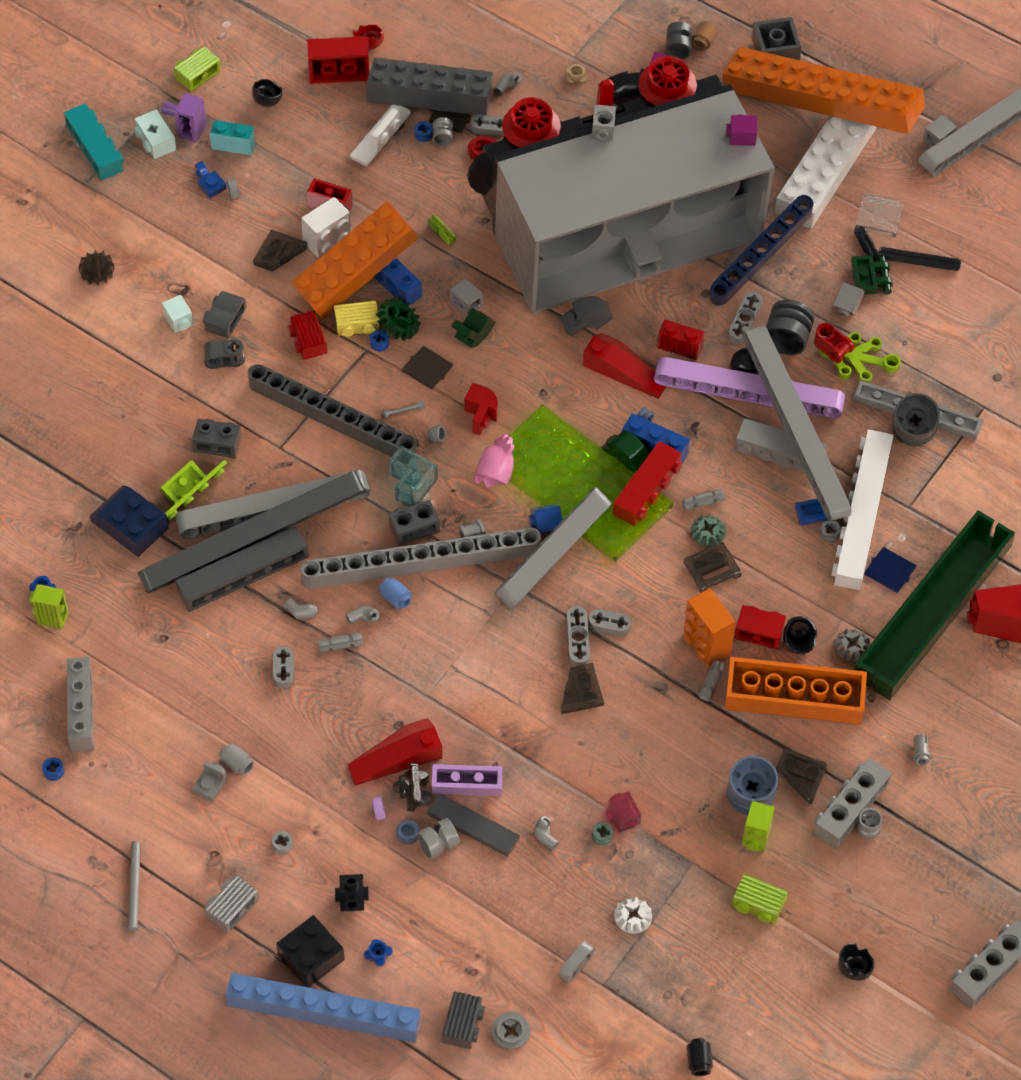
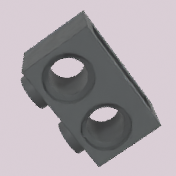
M430 500L420 501L412 506L403 509L399 508L389 513V526L399 546L440 532V520Z

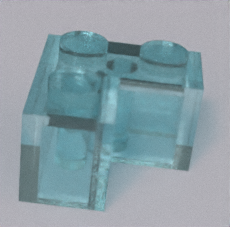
M402 445L389 460V473L399 480L395 485L396 501L407 507L422 501L438 480V465Z

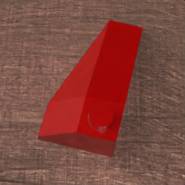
M600 333L591 338L583 351L584 367L659 399L667 387L657 384L654 381L656 370L620 340Z

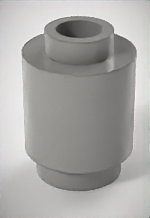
M235 744L226 745L220 751V763L235 774L246 776L252 770L254 761L251 759V756Z

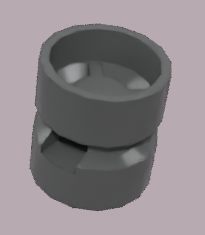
M673 22L667 27L665 50L667 55L678 57L681 60L690 56L692 27L688 23Z

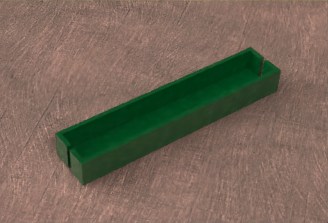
M977 510L855 663V671L867 672L866 686L874 685L873 690L888 700L894 697L972 598L974 591L979 589L1012 547L1015 536L1014 531L998 522L992 537L991 532L995 520Z

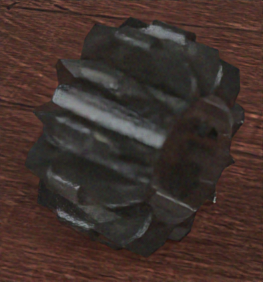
M95 250L93 254L87 252L86 257H81L78 268L83 281L87 280L89 285L96 282L99 286L100 282L107 284V279L112 278L115 266L110 255H106L104 251L97 253Z

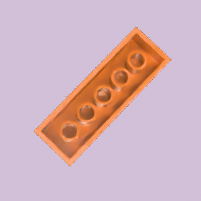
M387 200L291 283L323 320L334 311V305H341L419 239V237Z
M730 657L725 710L861 725L865 707L867 672Z

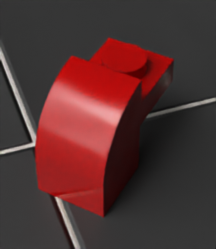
M473 382L464 399V411L475 414L472 420V433L481 435L483 429L488 428L490 420L497 421L498 400L495 393L489 388Z

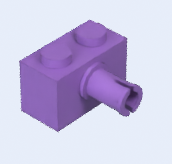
M185 93L178 105L165 101L162 105L161 113L176 118L178 137L197 142L207 126L204 99Z

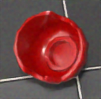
M360 25L357 32L355 30L352 31L353 37L367 36L368 51L376 49L384 40V32L378 25Z

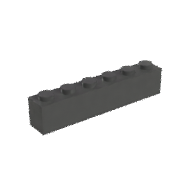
M296 526L284 529L279 534L270 538H264L259 543L250 547H244L231 556H224L211 565H205L198 571L181 576L176 580L177 592L188 611L191 612L308 558V545Z

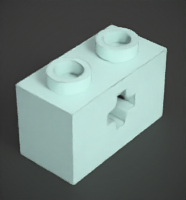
M157 109L135 118V135L138 139H142L145 151L147 153L150 152L154 159L176 150L175 137Z

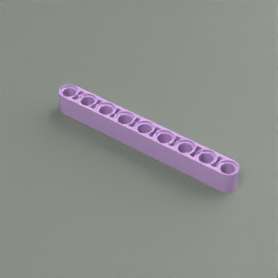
M662 357L657 361L654 381L659 385L774 407L760 375L668 357ZM792 381L808 414L829 418L841 417L845 400L843 392Z

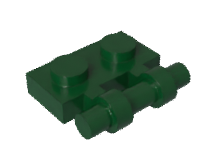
M872 255L851 257L855 287L863 289L865 291L864 295L877 294L878 287H881L886 295L892 293L891 287L893 283L888 273L890 266L885 256L878 257V262H873ZM875 272L880 273L881 277H876Z

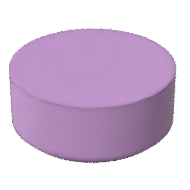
M373 798L372 803L376 820H385L386 814L382 798Z

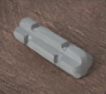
M719 489L713 491V493L707 492L693 496V498L682 499V505L684 510L694 509V507L698 508L713 504L714 501L715 503L724 501L725 495L723 490Z
M353 633L349 637L348 635L332 637L330 640L326 638L318 641L321 653L329 652V649L335 651L350 648V645L357 647L363 644L360 633Z
M713 661L711 670H709L703 687L699 692L701 700L710 701L712 693L719 682L720 675L723 673L725 666L723 662Z

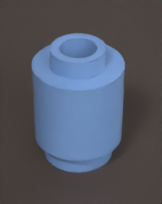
M386 578L379 586L381 596L396 609L406 608L412 600L411 591L397 579Z

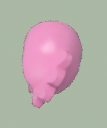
M503 433L500 438L495 439L493 445L485 448L476 469L475 483L483 481L487 488L492 487L495 483L507 485L514 466L512 437Z

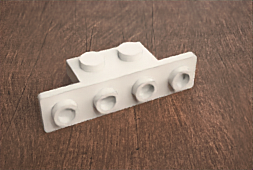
M391 105L351 153L350 158L364 166H368L410 115V110L400 105Z

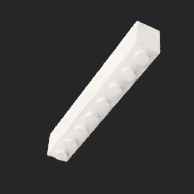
M868 430L866 438L862 437L859 450H863V454L857 457L855 467L859 468V472H854L851 484L855 486V490H850L848 501L851 504V516L844 517L847 527L842 526L840 534L843 545H838L835 557L839 558V563H834L831 575L835 577V586L859 591L861 589L893 434Z

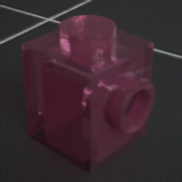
M629 791L623 794L617 793L608 800L605 812L609 822H614L619 833L640 825L641 812Z

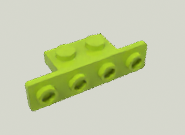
M191 460L160 487L159 490L173 504L165 513L167 519L170 521L179 513L177 508L181 504L184 507L187 506L194 499L192 496L194 492L198 490L201 493L210 485L207 481L212 476L217 479L225 471L222 467L227 462L223 460L206 476Z

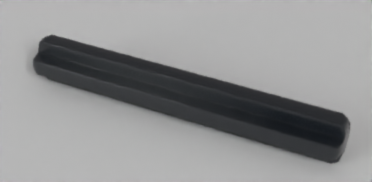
M880 247L879 255L885 256L886 260L954 271H959L961 260L958 258Z

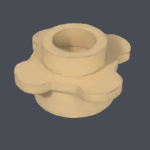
M578 64L568 67L566 69L568 74L567 82L570 84L585 83L587 80L584 75L586 69Z

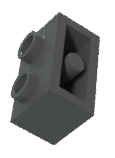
M198 419L192 437L193 452L236 458L242 438L240 425L232 422H217L212 419Z

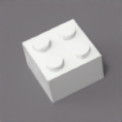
M335 197L301 218L303 244L318 259L351 232L350 212Z

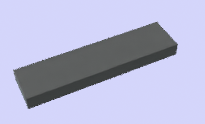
M440 793L427 810L428 816L438 821L447 817L457 831L507 857L520 838L519 834Z

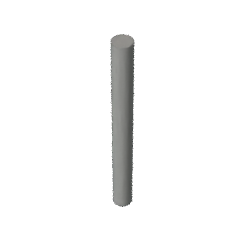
M138 841L131 842L129 931L138 930L141 843Z

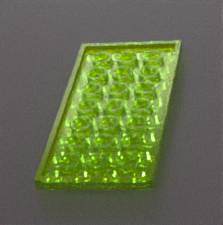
M543 404L508 435L513 438L512 444L514 445L512 451L514 466L509 481L541 506L559 505L562 520L595 487L612 502L603 514L586 530L582 537L615 562L673 507V501L660 492L656 504H651L643 521L640 520L635 527L612 515L614 501L635 473Z

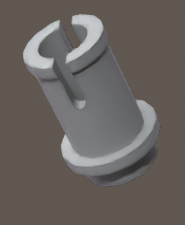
M922 734L914 737L915 753L913 754V760L917 765H927L931 759L928 749L929 738Z

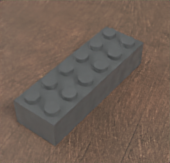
M375 57L367 80L368 102L472 115H487L493 91V72Z

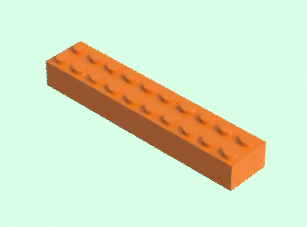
M744 47L737 49L722 72L723 83L725 85L731 84L736 94L909 134L925 107L923 88Z

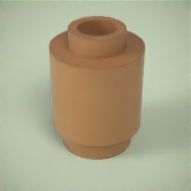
M702 21L692 37V45L695 49L704 51L710 47L718 33L714 23Z

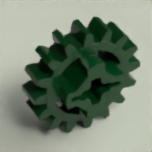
M392 297L391 300L387 298L378 307L376 316L379 317V320L377 322L383 324L381 329L387 330L388 336L393 334L396 340L401 337L405 341L407 338L409 340L412 339L420 330L421 322L417 321L420 316L414 314L416 309H411L408 302L403 304L402 299L396 301Z

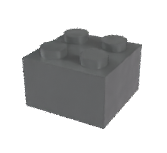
M792 17L753 22L751 38L755 50L800 60L801 44Z

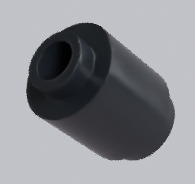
M703 1038L692 1039L691 1043L686 1046L689 1070H691L693 1076L711 1074V1068L713 1067L711 1044Z

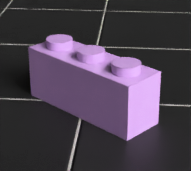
M433 764L432 794L501 796L503 766Z

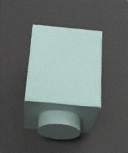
M181 295L162 303L163 315L174 333L186 330L194 325L192 312Z

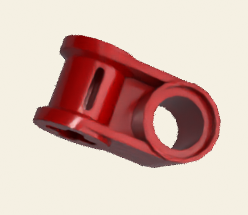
M829 323L818 325L814 337V345L833 362L840 363L847 353L854 351V343L834 328L833 325Z

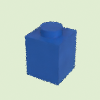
M557 504L530 509L531 515L528 516L530 527L537 529L539 533L554 530L562 521L561 509Z

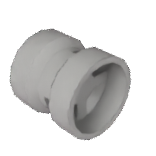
M448 118L434 120V144L438 146L450 145L453 142V122Z
M866 808L861 811L857 823V832L863 838H875L879 834L882 824L881 813L874 808Z

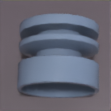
M748 756L736 762L730 771L727 787V797L730 805L737 812L744 815L749 814L752 801L772 806L778 786V774L775 767L768 760L760 756Z

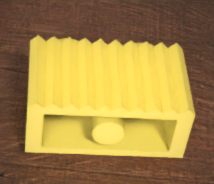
M376 300L334 305L337 335L349 337L358 333L372 334V332L380 330L379 323L377 322L379 317L376 316L378 312Z

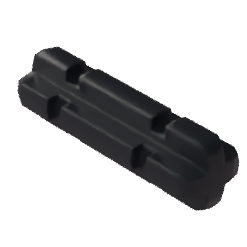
M863 225L856 227L854 234L859 239L858 241L863 251L867 254L866 256L872 255L873 261H877L880 255L866 228Z

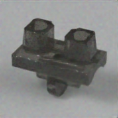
M411 763L410 770L405 772L404 775H399V781L394 782L392 787L394 792L400 793V798H406L407 811L414 812L417 806L429 805L431 802V792L420 790V786H427L429 783V772L418 770V764Z

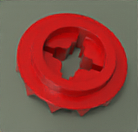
M479 136L472 139L467 147L470 159H475L482 153V146L497 141L489 136Z

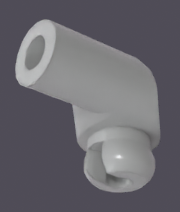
M518 73L503 75L494 87V93L502 95L506 88L518 86L521 82V76Z
M293 599L287 600L284 604V607L298 620L313 618L318 613V608L314 604L298 605Z
M365 605L346 614L350 624L358 620L374 623L380 617L377 609Z
M542 816L535 823V837L553 851L558 846L559 841L550 835V819Z

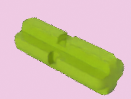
M434 215L428 219V226L436 234H439V237L447 245H451L456 241V235L437 216Z

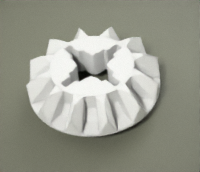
M637 897L634 899L626 898L621 903H618L614 912V919L621 930L636 934L643 932L649 927L652 921V911L646 901H641ZM639 909L637 914L639 918L632 917L628 920V911L634 912Z

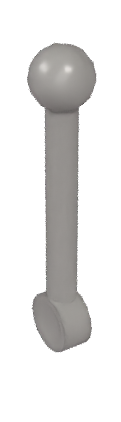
M418 401L416 405L392 411L384 410L382 417L389 418L390 415L413 409L423 410L425 403Z

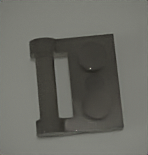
M724 542L684 558L683 563L696 582L700 593L731 578L737 579L742 576L739 566ZM728 566L729 570L704 580V575Z

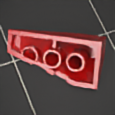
M426 718L405 725L350 762L348 768L356 786L443 759L442 744L435 726Z

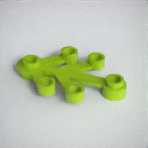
M852 332L847 336L854 343V346L857 347H855L853 352L847 353L844 358L849 360L859 374V382L860 380L867 383L872 381V373L866 370L861 362L883 367L888 373H895L899 370L901 360L895 354H888L884 358L864 354L870 350L879 351L882 346L880 338L872 337L870 341L860 345V333ZM819 349V353L822 357L830 359L826 354H824ZM843 361L840 363L833 362L839 370V378L843 380L849 379L852 371L851 368L845 365Z

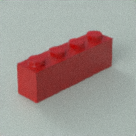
M659 441L614 501L612 515L634 527L640 520L643 521L648 514V508L651 504L655 505L658 501L659 493L662 489L666 490L669 486L673 474H678L683 464L681 462L682 453Z

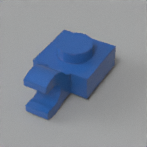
M202 161L195 164L197 169L195 173L200 178L198 185L209 198L227 189L226 183L216 171L209 173Z

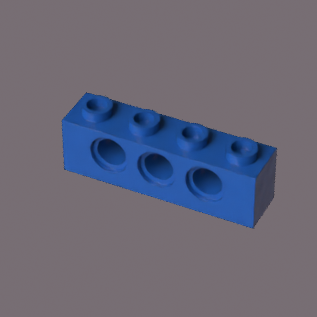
M397 258L374 276L397 300L402 299L403 304L408 302L410 306L422 297V282Z

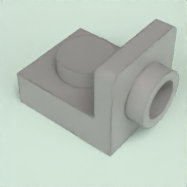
M205 761L203 764L204 771L193 786L192 791L194 794L213 802L227 781L226 772L220 764Z

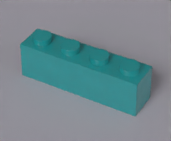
M84 103L63 112L67 128L100 180L102 181L123 172L122 163L124 158L120 151L115 150L112 138L106 136L103 124L97 122L94 110H90L87 104Z

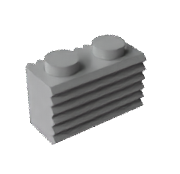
M237 875L232 880H226L221 886V892L216 897H210L205 904L206 918L226 933H229L258 901L257 890Z

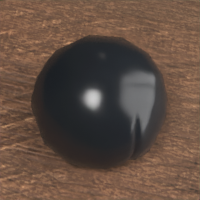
M261 79L254 83L252 97L257 104L263 107H272L280 101L282 87H278L270 79Z
M742 348L733 354L730 363L732 370L759 375L747 348Z
M856 943L844 945L840 950L838 968L846 978L862 981L869 978L874 971V959L868 949H860Z

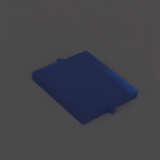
M883 547L877 556L872 558V563L864 575L898 593L905 582H909V577L917 565Z

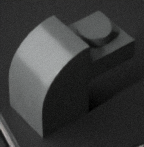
M587 296L572 302L573 308L561 316L566 333L570 336H573L587 325L598 330L613 319L608 303L596 296Z

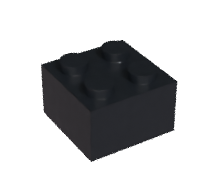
M314 915L276 943L278 956L308 988L345 960L344 948Z

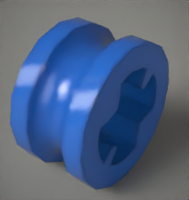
M423 121L417 123L414 128L415 138L420 142L431 140L433 135L432 125Z
M383 330L372 332L370 335L371 348L378 352L386 350L389 346L388 334Z
M49 758L44 761L42 770L45 778L50 781L59 780L64 774L62 761L58 758ZM51 766H56L55 772H51Z

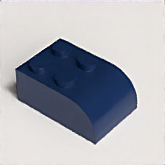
M122 485L90 515L91 522L137 557L169 529L167 515L136 491L125 485Z

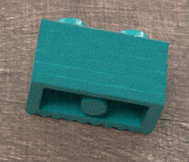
M214 120L210 132L211 149L252 155L255 145L253 125L249 126L241 123Z

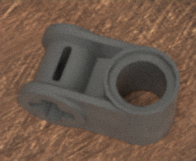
M238 339L206 342L204 344L205 366L210 369L241 366L246 359L243 352V343Z

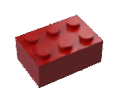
M367 36L307 39L310 84L361 82L368 80L370 72Z

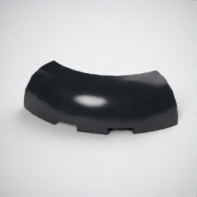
M640 69V72L628 74V71L608 78L614 83V104L620 107L622 103L640 97L641 93L638 83L640 75L645 69Z

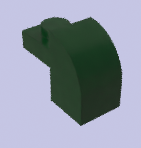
M472 308L464 322L455 319L451 327L457 330L454 337L470 348H474L488 336L496 322L481 311Z
M623 430L619 435L609 437L606 443L600 447L604 455L617 457L623 469L630 472H636L649 455L643 443L626 430Z

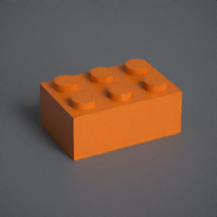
M711 588L688 599L683 637L688 645L693 646L698 659L701 662L704 661L709 668L712 666L713 661H721L731 655L736 621Z

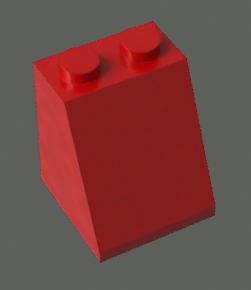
M1021 584L975 590L973 598L969 602L970 609L966 613L967 622L972 624L974 633L1021 643Z

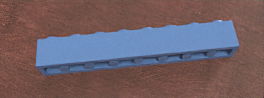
M231 973L225 994L227 1006L413 1043H416L421 1023V1009Z

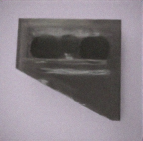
M271 229L253 260L254 265L273 272L308 248V242Z
M593 663L571 667L560 713L566 714L604 706Z
M784 748L776 771L809 804H813L828 763Z

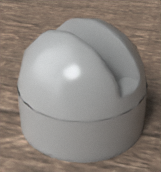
M435 425L429 429L428 437L432 442L441 443L445 441L446 430L443 425Z

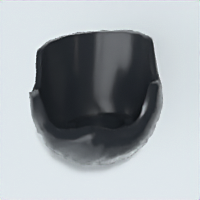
M796 616L787 622L783 631V641L790 652L805 655L813 651V648L816 646L817 629L812 620L805 616Z

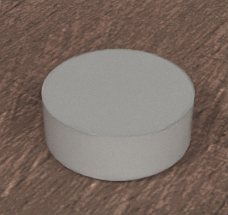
M234 178L227 179V188L231 200L239 198L236 180Z

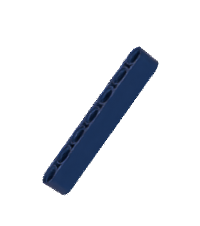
M798 196L712 283L710 300L713 304L721 306L727 303L811 217L813 200L810 196ZM803 205L808 207V209L802 210L799 206ZM792 220L794 221V223L788 224L785 221ZM778 234L780 235V237L773 238L771 235ZM758 248H764V249H766L767 251H765V252H759V251H757V249H758ZM750 262L752 266L746 267L743 263ZM735 276L738 280L731 281L729 277ZM720 290L723 291L724 294L717 295L714 292Z

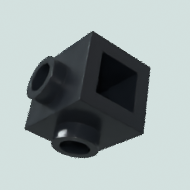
M363 874L339 875V888H335V902H340V912L364 911V901H369L368 886H364Z

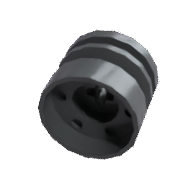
M787 299L773 304L766 328L778 353L798 355L805 350L815 319L813 311L805 304Z
M922 393L906 395L898 402L893 415L892 428L900 442L908 446L918 447L927 444L933 439L940 420V411L937 403L931 397ZM912 420H916L919 423L918 426H915Z

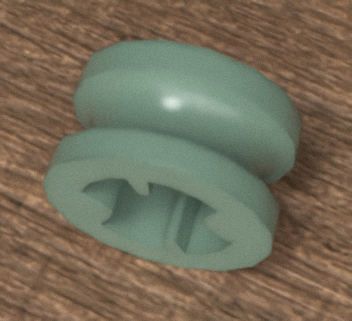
M606 822L597 823L593 828V841L601 846L608 845L613 839V827ZM601 830L606 831L605 837H600Z

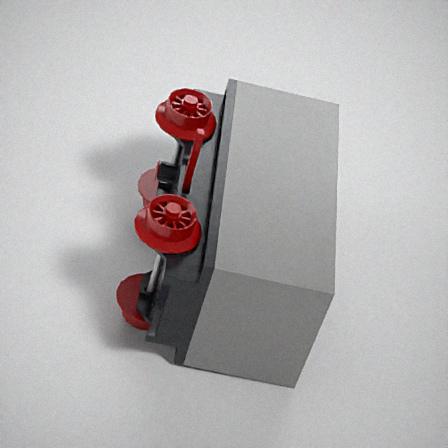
M674 56L659 57L650 66L646 67L640 75L638 83L641 93L640 97L622 103L620 107H616L613 140L592 138L594 114L584 118L579 116L561 121L546 101L535 97L523 98L510 108L504 115L502 122L503 139L483 146V152L469 166L467 179L470 187L475 192L482 194L492 216V231L531 314L751 245L764 231L775 167L758 135L755 146L730 145V139L726 137V124H730L731 115H747L731 84L725 85L720 82L717 75L697 80L683 60ZM606 79L598 84L597 105L613 106L614 83L612 80Z

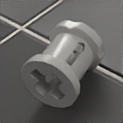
M477 519L475 523L470 525H460L458 527L461 538L486 534L481 519Z

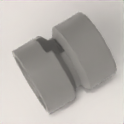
M447 817L435 823L434 828L427 827L417 833L418 841L429 859L441 855L444 848L450 850L460 845L458 833Z

